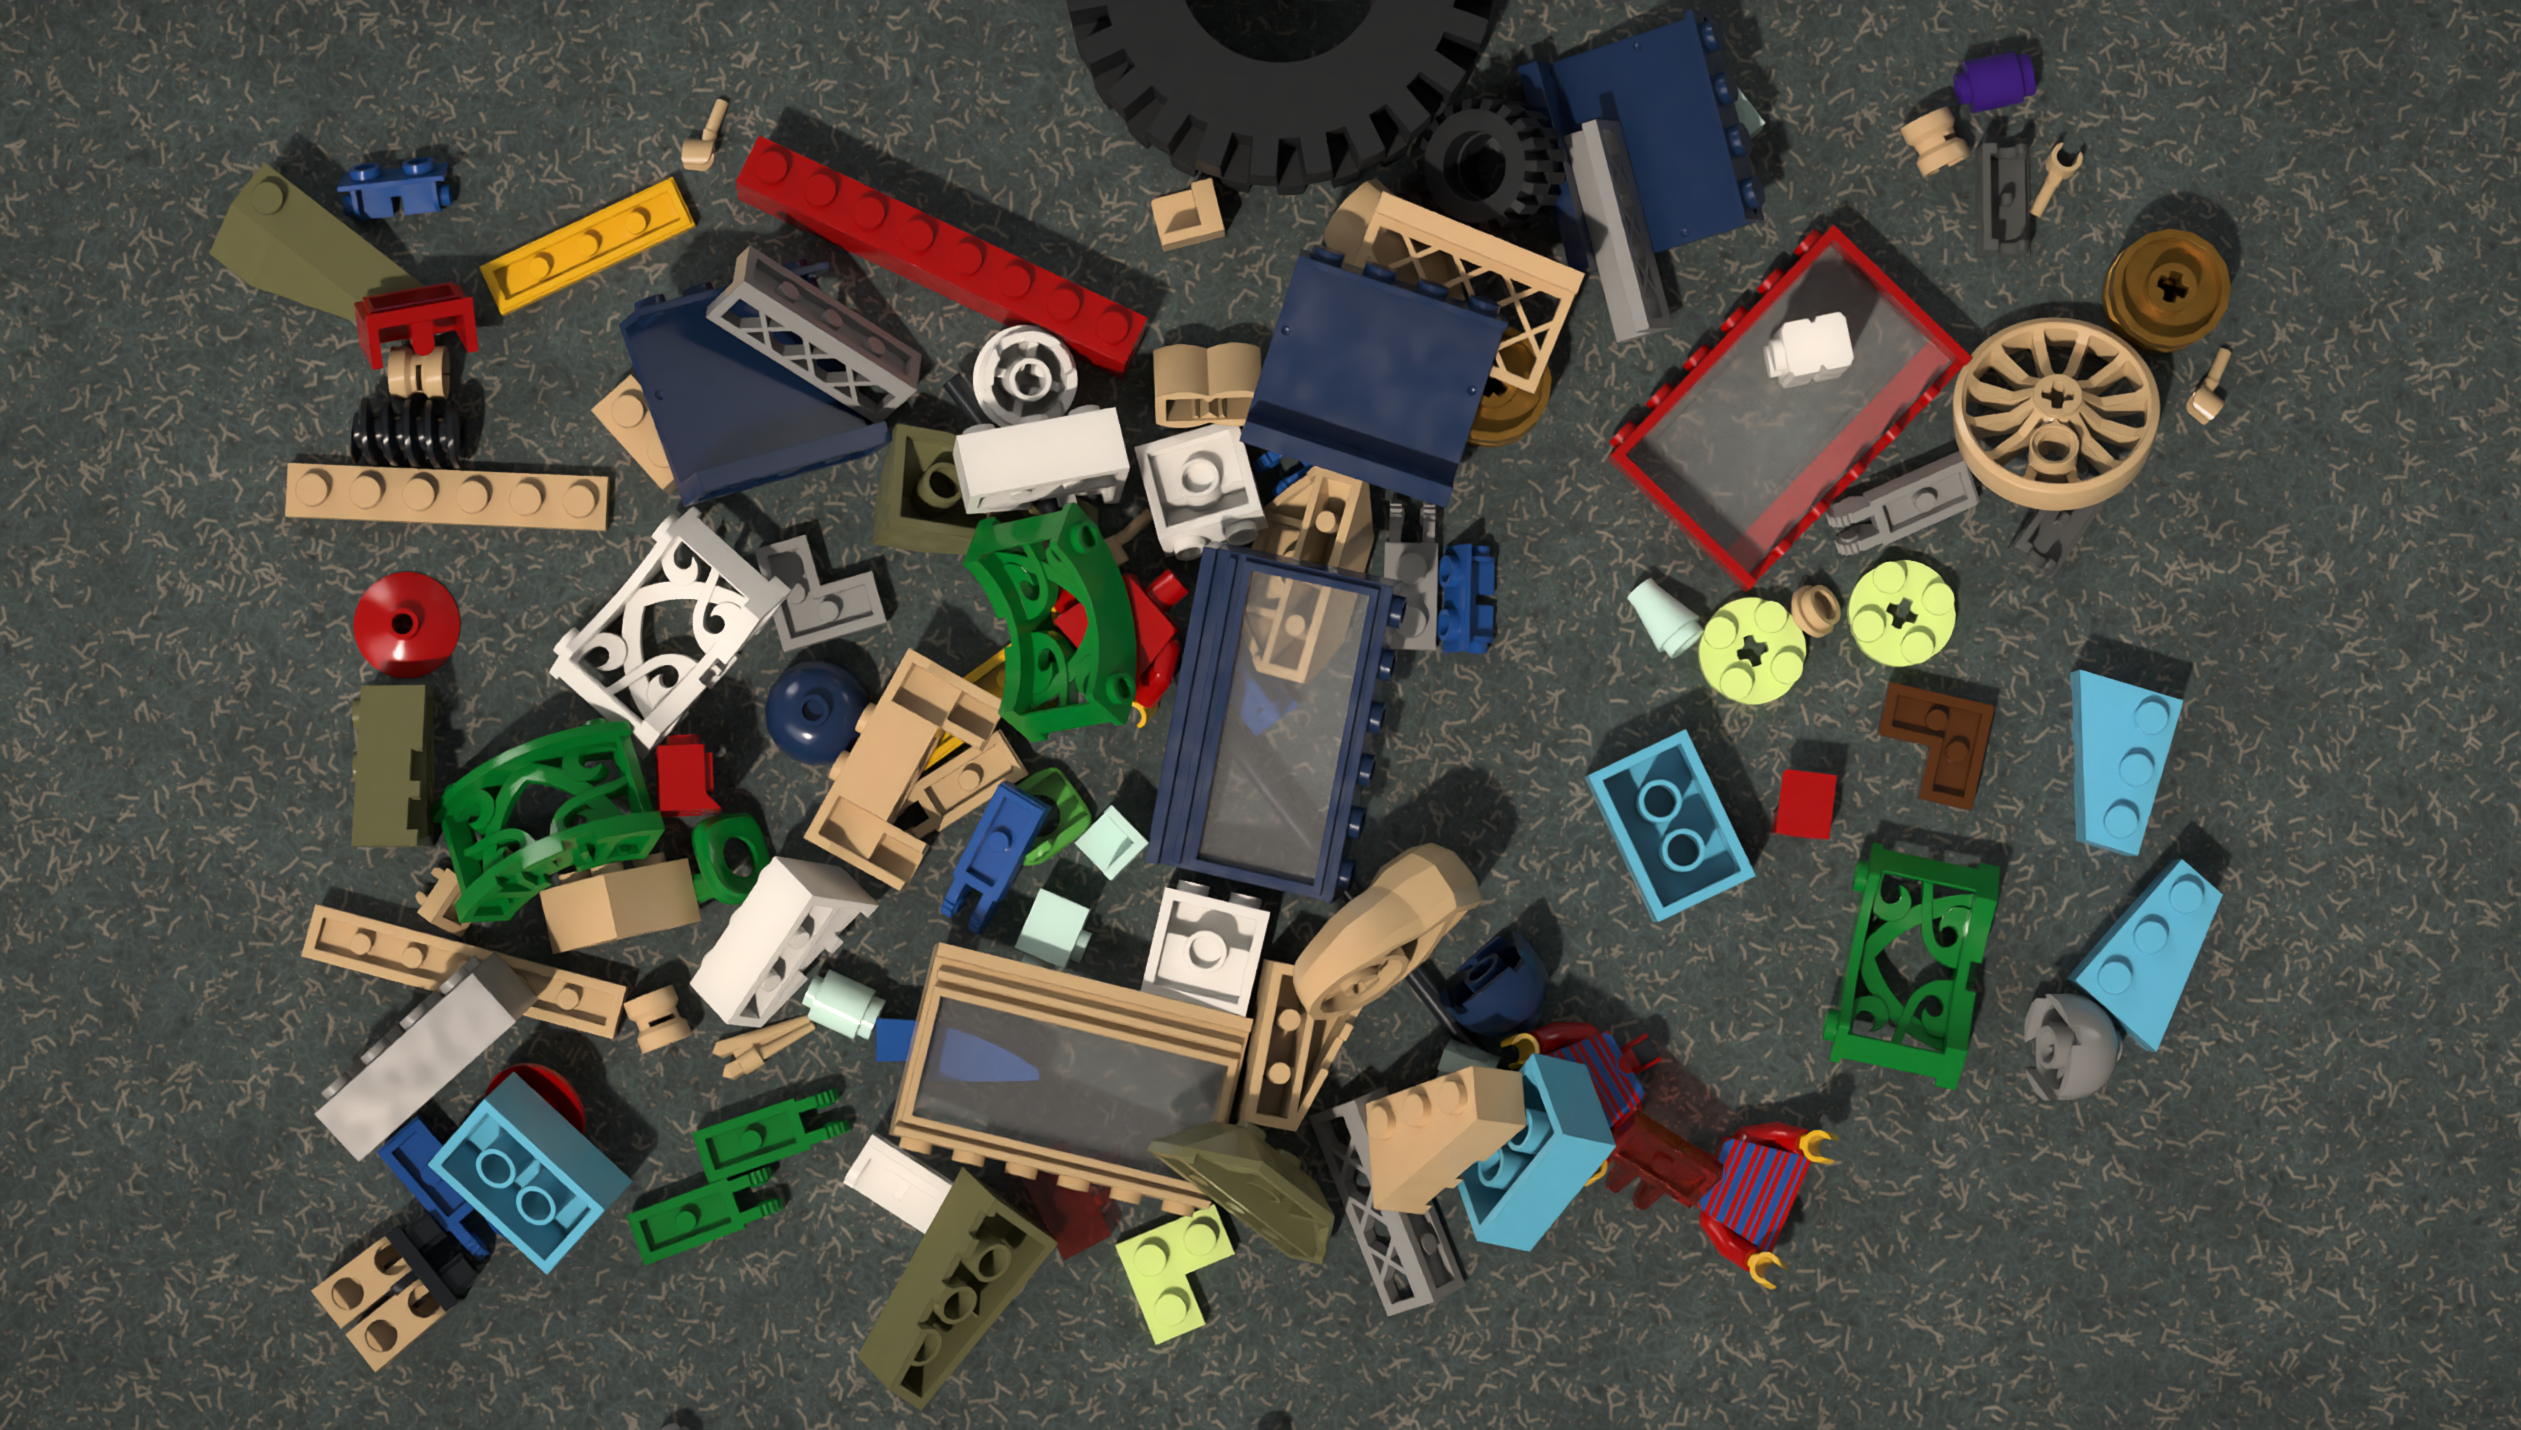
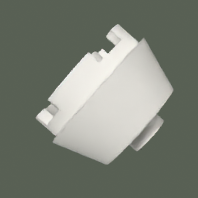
M1018 325L997 333L982 348L974 366L973 386L977 401L984 413L1001 427L1016 425L1019 419L1035 414H1044L1048 419L1062 417L1070 407L1077 389V370L1070 350L1062 340L1037 326Z

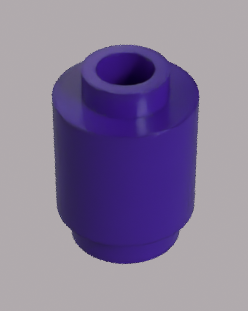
M2008 51L1965 60L1961 63V72L1953 75L1957 101L1959 105L1968 104L1972 114L2021 104L2024 102V97L2033 96L2036 93L2034 70L2027 53L2016 55L2014 51Z

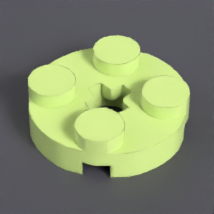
M1911 560L1882 563L1863 575L1851 592L1847 605V617L1851 634L1861 651L1880 664L1891 667H1904L1923 663L1940 652L1952 634L1956 617L1954 593L1937 572L1924 564ZM1902 599H1906L1911 602L1910 611L1916 614L1914 623L1905 622L1900 629L1895 628L1891 625L1893 616L1886 612L1887 607L1890 603L1898 605Z
M1753 597L1738 599L1717 610L1704 626V633L1698 645L1699 665L1709 685L1727 699L1746 705L1767 703L1784 695L1802 675L1803 664L1806 658L1804 634L1795 624L1792 615L1781 604ZM1745 636H1753L1756 643L1764 642L1767 652L1760 655L1761 664L1759 666L1752 667L1749 659L1740 660L1737 656V650L1744 647L1743 638Z

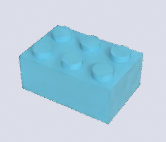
M1686 729L1584 777L1653 922H1660L1756 876Z
M1532 1053L1518 1071L1522 1072L1527 1126L1485 1162H1474L1462 1173L1464 1180L1457 1185L1477 1241L1528 1252L1532 1250L1617 1146L1587 1066L1537 1053Z
M515 1072L509 1075L479 1104L427 1164L545 1274H548L575 1247L633 1182Z

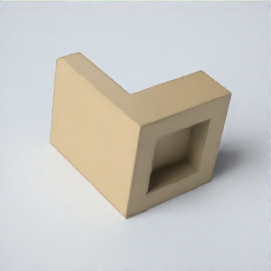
M1212 178L1191 183V190L1155 198L1151 202L1163 252L1225 236V229Z

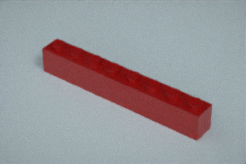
M760 135L736 180L738 200L1008 327L1018 325L1037 326L1062 340L1074 358L1123 380L1146 332L1148 317Z

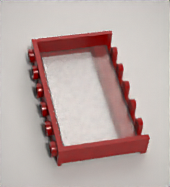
M1834 224L1824 235L1815 228L1793 251L1800 260L1787 273L1778 266L1756 289L1763 298L1750 311L1741 305L1719 327L1726 336L1714 349L1711 350L1704 343L1685 362L1683 367L1689 372L1685 379L1676 388L1667 381L1645 404L1653 412L1639 426L1632 420H1629L1608 442L1615 451L1607 460L1715 562L1745 593L1787 552L1805 530L1830 507L1833 501L1866 470L1867 466L1904 430L1914 417L1941 392V389L1962 369L1963 365L1966 366L1973 359ZM1841 312L1846 317L1854 359L1851 366L1840 377L1818 382L1812 379L1808 384L1784 388L1779 384L1778 377H1769L1763 348L1769 345V340L1773 339V336L1784 323L1806 318L1812 322L1816 316Z

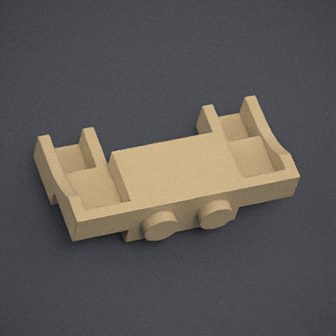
M908 648L878 704L875 705L870 702L861 714L855 731L861 735L851 753L843 750L835 761L829 774V778L835 782L803 838L904 893L930 846L893 826L944 732L983 752L1001 719L998 711L1002 700Z

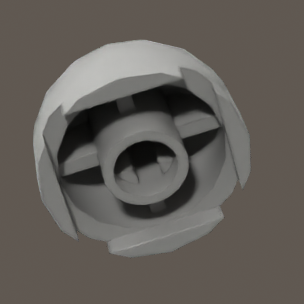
M2070 993L2045 994L2047 998H2036L2031 1003L2024 1024L2025 1042L2036 1037V1069L2025 1067L2027 1078L2034 1092L2043 1100H2074L2088 1097L2100 1090L2108 1082L2122 1054L2121 1036L2115 1029L2105 1009L2083 995Z

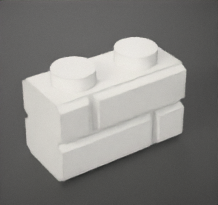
M1841 312L1816 316L1812 322L1806 318L1784 323L1773 336V339L1769 340V345L1763 348L1769 377H1778L1779 384L1784 388L1808 384L1812 379L1818 382L1838 378L1851 366L1854 359L1846 317Z

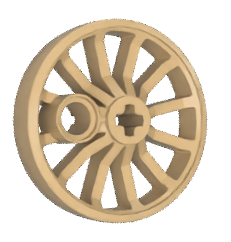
M2050 317L2027 320L1993 334L1970 355L1973 359L1966 366L1963 365L1956 381L1953 396L1952 414L1956 442L1961 456L1971 472L1986 487L1999 496L2016 504L2040 510L2064 511L2080 509L2100 503L2120 492L2132 482L2145 465L2153 448L2160 420V397L2157 384L2151 370L2139 353L2125 340L2111 331L2089 322L2070 318ZM2046 346L2074 348L2063 374H2055L2053 372ZM2031 349L2038 378L2028 376L2009 355ZM2087 353L2096 355L2109 363L2088 380L2076 381ZM1992 368L2015 391L1983 383L1979 379L1987 370ZM2123 377L2130 382L2135 390L2132 393L2098 397V395ZM1971 401L2004 411L2005 413L1973 417L1966 413L1967 403ZM2142 413L2144 416V427L2133 428L2106 420V418ZM2015 433L1992 451H1984L1976 441L1979 438ZM2094 439L2130 449L2132 452L2122 461L2115 460ZM2029 447L2028 467L2024 476H2019L2003 467ZM2049 451H2056L2057 455L2063 459L2050 461L2042 456L2047 455ZM2078 452L2101 475L2087 480H2080L2076 470Z

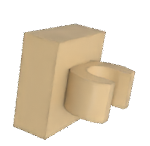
M434 868L431 874L439 880L429 895L420 891L417 892L415 895L416 900L422 905L417 913L430 923L462 937L471 922L459 923L454 904L462 894L455 871L449 868L445 871L440 868Z

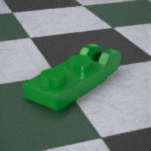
M834 1088L799 1101L795 1097L692 1132L708 1183H713L812 1149V1144L850 1132L851 1128L847 1119L824 1124L822 1128L807 1133L801 1112L813 1108L821 1109L833 1105L835 1101L841 1099L838 1089Z
M767 1166L733 1180L727 1177L627 1214L626 1217L644 1266L745 1229L749 1222L786 1209L782 1197L777 1199L773 1197L759 1202L756 1207L743 1212L737 1200L736 1191L747 1187H757L773 1178L774 1175L771 1167Z

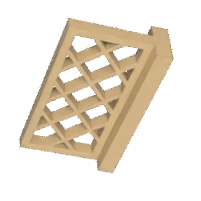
M1381 191L1352 265L1363 268L1368 255L1371 262L1378 263L1372 245L1380 226L1401 234L1410 256L1386 265L1387 267L1396 269L1413 261L1419 278L1427 279L1419 258L1438 250L1444 251L1452 255L1460 276L1444 282L1442 285L1449 288L1463 282L1469 298L1470 295H1475L1469 281L1470 278L1489 270L1502 275L1510 297L1502 299L1497 303L1503 307L1513 302L1525 332L1499 343L1495 355L1498 367L1492 365L1489 376L1534 394L1585 273ZM1410 238L1431 247L1416 253ZM1460 258L1481 267L1466 273ZM1510 279L1531 288L1516 294ZM1538 291L1559 298L1560 301L1552 320L1531 329L1519 299ZM1547 330L1539 349L1534 335ZM1528 338L1536 356L1528 379L1508 372L1498 350Z

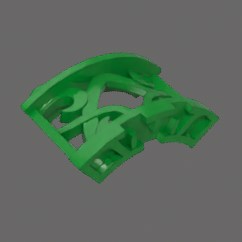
M1075 502L1064 504L1062 511L1002 524L995 517L979 520L963 565L980 583L994 609L997 619L1005 617L1012 645L1004 647L1005 683L998 714L1031 743L1045 741L1048 739L1049 733L1108 722L1113 723L1115 726L1125 725L1129 718L1132 701L1136 695L1137 653L1135 627L1123 578L1097 525L1090 520ZM1050 540V547L1045 550L1041 541ZM1058 585L1071 593L1084 606L1088 619L1085 635L1075 654L1066 638L1054 631L1050 610L1057 601ZM1078 692L1085 694L1087 702L1078 703ZM1059 696L1060 703L1056 707L1057 697Z
M596 718L585 722L580 727L534 739L488 760L444 789L443 795L429 812L432 822H441L462 894L454 904L459 923L510 921L513 915L528 900L552 885L550 875L575 864L579 873L605 864L647 858L664 832L665 827L660 811L653 810L630 737L632 728L629 721L610 722L605 718ZM615 759L620 778L594 787V785L601 783L607 778L609 769L603 763L593 768H585V763ZM529 784L554 787L574 796L566 801L555 813L550 826V836L538 841L520 829H506L517 800ZM626 795L631 814H623L610 800ZM576 816L587 820V823L570 828V824ZM475 831L480 835H485V838L477 841ZM519 844L520 849L514 853L507 847Z
M1872 843L1868 861L1858 859L1856 863L1852 891L1859 892L1836 1009H1827L1823 1024L1822 1040L1831 1041L1828 1061L1840 1063L1841 1058L1929 1076L1935 1078L1934 1086L1956 1091L1968 1053L1970 1027L1976 992L1971 991L1975 978L1974 973L1976 964H1982L1988 934L1998 902L2000 867L1978 863V867L1975 869L1883 849V844ZM1888 874L1921 881L1920 904L1911 908L1910 894L1902 885L1898 886L1899 898L1897 902L1888 904L1883 901L1880 889L1884 875ZM1933 884L1969 891L1970 894L1933 899ZM1872 911L1877 918L1886 923L1865 940ZM1940 918L1938 932H1941L1944 927H1951L1955 930L1956 940L1952 946L1942 947L1938 945L1933 933V919ZM1920 924L1921 939L1924 947L1938 963L1953 969L1951 980H1937L1919 987L1911 994L1903 1006L1885 983L1875 957L1892 940ZM1858 972L1871 996H1862L1854 999ZM1926 996L1938 998L1942 1005V1011L1939 1016H1930L1926 1008L1922 1010L1920 1020L1913 1015L1921 1000ZM1860 1012H1867L1873 1017L1874 1024L1869 1032L1883 1028L1889 1018L1896 1025L1891 1041L1853 1034V1023L1856 1015ZM1905 1034H1908L1916 1041L1922 1043L1923 1045L1933 1050L1904 1045L1901 1043L1905 1037Z

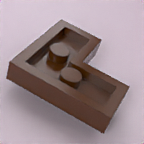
M1889 682L1887 683L1876 735L1928 747L1917 799L1971 811L1995 706Z

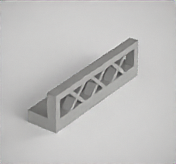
M1595 119L1582 123V131L1566 135L1564 138L1617 343H1625L1672 329L1673 326L1620 121Z
M750 245L737 257L733 283L707 307L705 318L874 423L884 421L917 391L922 354ZM741 299L759 310L760 317L740 318L728 309ZM792 331L802 337L803 344L784 345L774 339L773 332ZM835 358L845 364L846 371L827 372L817 366L816 359ZM878 385L889 392V394L879 403H876L860 393L859 386Z
M1384 1086L1348 1102L1309 1116V1119L1387 1316H1392L1433 1303L1466 1285L1434 1205L1423 1215L1374 1209L1369 1142L1366 1128V1103L1390 1095L1387 1086ZM1341 1116L1344 1117L1351 1135L1349 1147L1338 1141L1330 1120ZM1355 1169L1367 1175L1371 1186L1369 1197L1357 1190L1353 1180ZM1375 1219L1387 1226L1391 1236L1389 1247L1377 1240L1373 1230ZM1395 1269L1407 1276L1414 1294L1413 1296L1404 1299L1400 1298L1393 1280Z

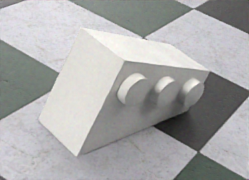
M1098 405L1081 406L1071 410L1068 416L1048 419L1044 414L1030 415L1019 419L1016 425L995 428L993 424L975 425L964 430L962 435H956L953 450L966 514L1028 510L1031 507V501L1055 497L1057 498L1058 506L1063 507L1064 504L1075 502L1077 504L1076 496L1102 494L1104 504L1119 503L1130 469L1116 407L1100 410Z
M774 856L770 864L760 872L758 882L742 906L732 914L728 927L714 948L704 956L701 967L690 982V985L726 1024L761 1028L808 980L802 972L824 949L833 954L844 943L838 935L860 912L868 918L879 905L839 866Z

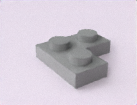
M806 534L754 549L761 575L768 581L776 576L791 589L784 602L773 615L784 653L888 624L873 571L822 585Z

